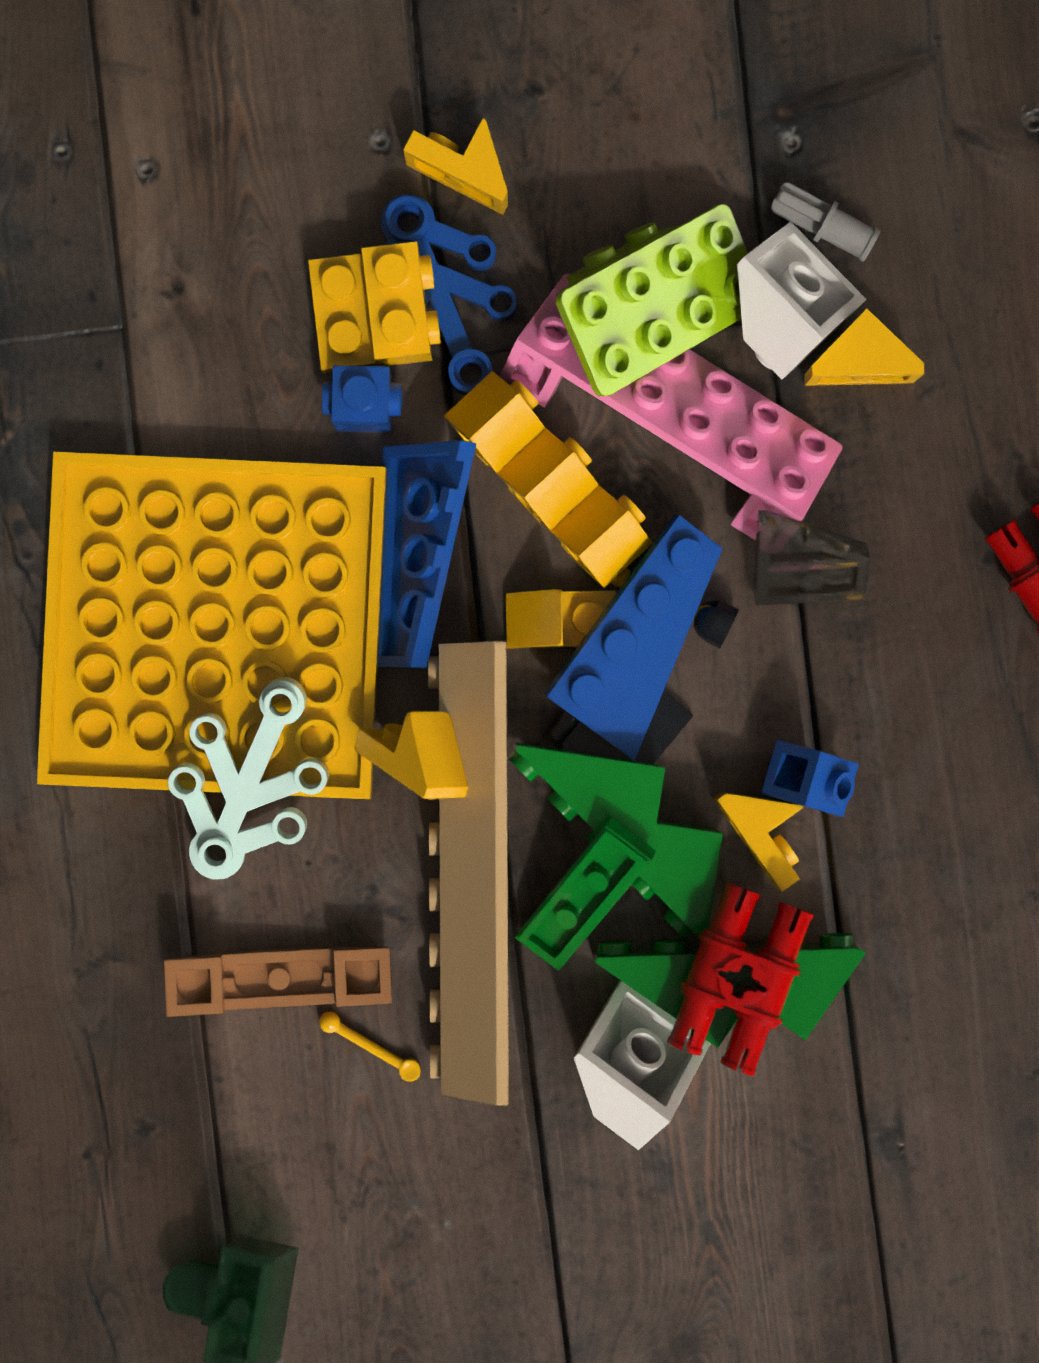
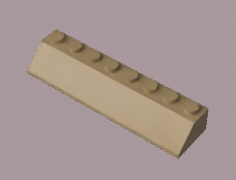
M506 642L439 644V656H429L428 686L429 689H439V711L447 712L452 719L468 783V790L465 797L429 799L439 800L440 822H429V855L440 856V878H430L429 909L430 911H440V933H430L429 941L430 967H440V989H430V1023H440L441 1045H430V1079H441V1095L492 1105H508Z

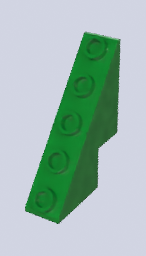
M513 742L515 751L508 759L530 782L540 775L554 789L547 799L569 821L578 814L593 829L585 837L589 842L593 840L612 817L656 851L652 861L631 885L647 901L655 893L670 908L663 915L664 919L685 940L693 933L698 936L699 932H703L704 928H708L723 833L713 827L657 819L665 767L650 762Z
M852 933L820 934V943H805L801 945L795 961L800 964L799 970H801L799 977L794 976L780 1017L783 1018L782 1025L805 1041L866 954L865 951L854 944ZM765 936V937H764V942H765V943H766V941H767L768 936ZM670 938L654 940V949L632 950L631 941L613 940L598 942V951H595L592 956L594 962L677 1019L685 997L680 992L682 989L680 983L681 980L686 981L698 947L687 948V940ZM748 945L746 948L756 952L757 948L764 949L765 945ZM743 964L739 972L730 970L724 972L720 970L731 981L734 992H738L742 984L761 986L748 973V965ZM724 1006L723 1009H716L705 1040L717 1048L720 1046L738 1019V1015L734 1013L735 1009Z

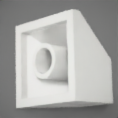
M792 222L786 224L753 249L737 264L743 340L754 350L757 359L765 367L772 369L781 379L785 378L867 300Z
M620 980L576 1053L574 1061L593 1116L639 1150L671 1122L711 1043L705 1040L701 1056L688 1053V1049L685 1046L692 1031L690 1029L682 1050L668 1044L666 1041L668 1036L671 1035L676 1019Z

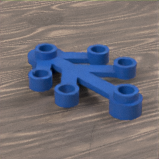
M414 194L396 196L386 204L381 214L382 232L388 240L386 245L417 241L420 256L431 255L435 289L424 290L426 308L428 303H430L432 310H437L439 327L453 358L448 368L450 382L457 392L467 395L493 369L490 359L483 352L472 348L450 294L485 308L487 315L498 322L507 321L516 313V294L507 286L497 285L493 287L437 264L430 244L463 255L465 263L469 268L482 272L490 269L496 261V246L491 238L480 234L471 236L435 221L431 205L420 196ZM406 215L415 216L419 220L418 227L411 232L402 231L398 227L400 219ZM476 245H485L490 250V256L485 261L478 262L471 258L469 255L470 250ZM497 295L507 296L511 301L510 308L505 312H496L490 306L493 297ZM467 366H476L480 369L482 375L478 382L467 384L460 377L462 370Z

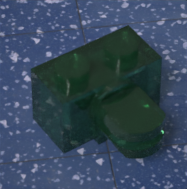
M247 1236L222 1246L219 1265L193 1259L174 1267L168 1273L162 1286L163 1300L166 1308L176 1315L201 1320V1325L209 1326L203 1362L275 1363L281 1359L298 1247Z

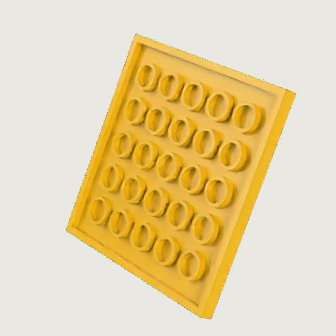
M53 452L37 784L169 790L168 779L173 770L182 763H193L199 766L204 773L205 783L202 787L203 792L222 793L205 750L197 747L190 738L189 732L192 723L198 716L204 713L217 714L224 720L226 725L225 739L240 772L264 717L259 706L262 691L272 680L279 677H289L298 681L303 686L307 696L306 707L296 721L285 724L261 781L296 769L299 763L306 758H318L327 765L329 770V778L324 789L317 794L309 795L300 791L290 796L372 799L373 763L356 752L354 747L360 729H375L386 467ZM276 694L272 697V705L278 712H288L291 710L292 703L289 697L284 694ZM210 722L199 724V733L204 739L213 740L217 738L218 731L215 725ZM307 767L301 771L302 779L307 784L314 785L321 781V774L317 769ZM187 772L178 774L177 781L180 787L186 790L196 787V780L193 775Z

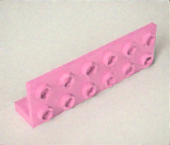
M564 274L516 339L499 377L509 385L516 379L520 381L535 397L539 405L544 408L553 397L564 377L746 491L750 495L730 525L777 554L805 517L841 453L842 445L690 349L610 396L596 395L591 388L556 306L557 293L570 286L566 278L570 274Z

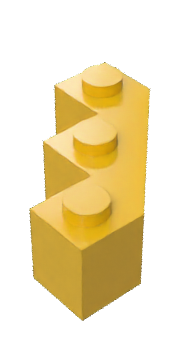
M491 371L451 408L444 417L464 441L476 443L474 452L476 456L486 466L489 465L508 486V490L539 523L542 522L562 543L561 547L572 559L605 588L653 544L640 526L646 519L644 514L626 495L623 494L616 500L596 482L586 468L592 462L591 458L573 438L569 437L566 441L562 442L546 429L533 412V409L539 404L538 401L520 381L516 379L509 385L495 372Z

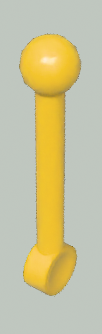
M328 1011L320 1016L319 1026L324 1032H336L399 1069V1074L403 1080L413 1082L420 1076L421 1065L416 1059L407 1058L404 1060L341 1023L339 1016L335 1012Z

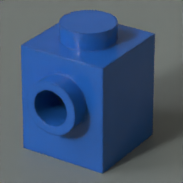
M333 365L332 381H323L322 412L324 415H331V422L337 431L392 433V416H401L402 383H393V376L389 367Z
M776 740L761 793L844 817L847 803L854 792V779L859 764L818 750Z

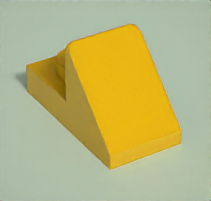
M485 118L480 122L464 155L457 153L459 147L454 142L438 133L430 132L429 136L426 137L413 130L403 149L407 166L502 215L504 214L508 206V190Z
M562 589L506 593L507 649L578 647L616 595V590L562 592Z
M411 711L406 715L403 726L399 724H386L384 729L359 730L354 750L423 799L466 796L468 783L452 719L447 712Z
M723 791L712 797L775 888L783 892L800 880L792 868L793 865L799 862L792 848L781 834L772 839L768 833L804 807L803 805Z

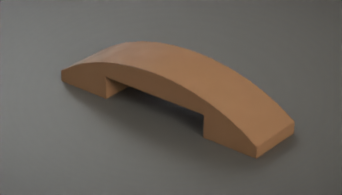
M388 946L271 949L196 955L164 960L166 1017L223 1014L224 1010L336 1004V1007L392 1004L390 950Z

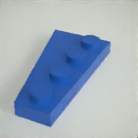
M458 440L383 447L382 467H386L377 667L427 668L476 443Z
M674 514L543 694L635 761L723 548L683 517Z

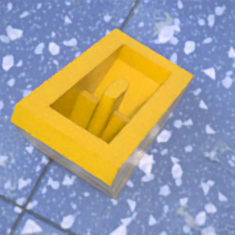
M866 309L804 374V386L914 383L924 375V362Z

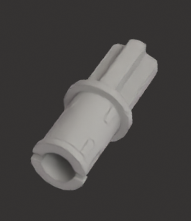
M785 182L780 187L772 202L771 210L773 213L814 234L813 241L818 243L820 238L858 257V260L862 262L867 258L881 230L874 229L838 209L839 202L834 200L832 205L790 182Z

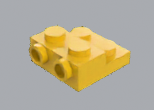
M417 241L361 248L362 254L308 260L320 365L323 374L333 373V365L384 367L433 361L431 345L441 344L437 310L427 311L424 292L426 289H435L431 255L420 256Z

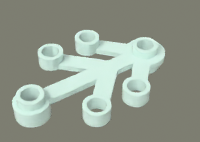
M276 678L269 682L262 691L259 706L264 717L240 772L225 739L226 725L224 720L217 714L204 713L198 716L192 723L189 732L190 738L197 747L205 750L226 801L219 821H217L203 792L202 787L205 783V776L199 766L193 763H182L169 776V790L175 797L183 799L197 832L189 847L191 863L200 874L207 878L225 879L232 876L243 864L245 853L277 841L283 844L298 842L306 831L307 819L302 811L294 807L280 810L272 821L241 831L239 829L247 811L300 791L309 795L317 794L324 789L328 781V767L318 758H306L299 763L296 769L261 781L285 724L296 721L306 707V692L303 686L292 678ZM276 694H284L289 697L292 703L291 710L288 712H278L272 705V697ZM210 722L215 725L218 731L217 738L213 740L204 739L199 733V724ZM307 767H313L320 772L321 781L314 785L307 784L302 779L301 771ZM187 772L193 775L196 780V787L191 790L180 787L177 781L178 774ZM285 817L295 819L299 824V831L295 834L285 833L280 828V820ZM210 845L221 846L226 852V859L222 861L212 860L207 853V847Z

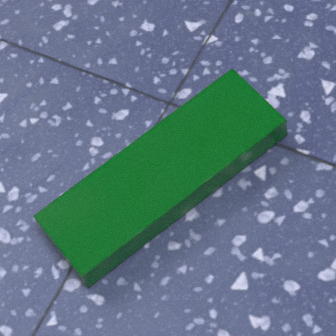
M611 817L519 929L515 939L559 971L652 861L656 851Z

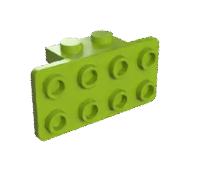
M727 205L714 206L681 225L658 229L655 222H651L635 228L624 235L627 244L616 250L613 245H608L587 254L582 258L585 267L566 277L570 286L557 293L556 306L591 388L596 395L610 396L742 319L737 264L748 253L731 209Z

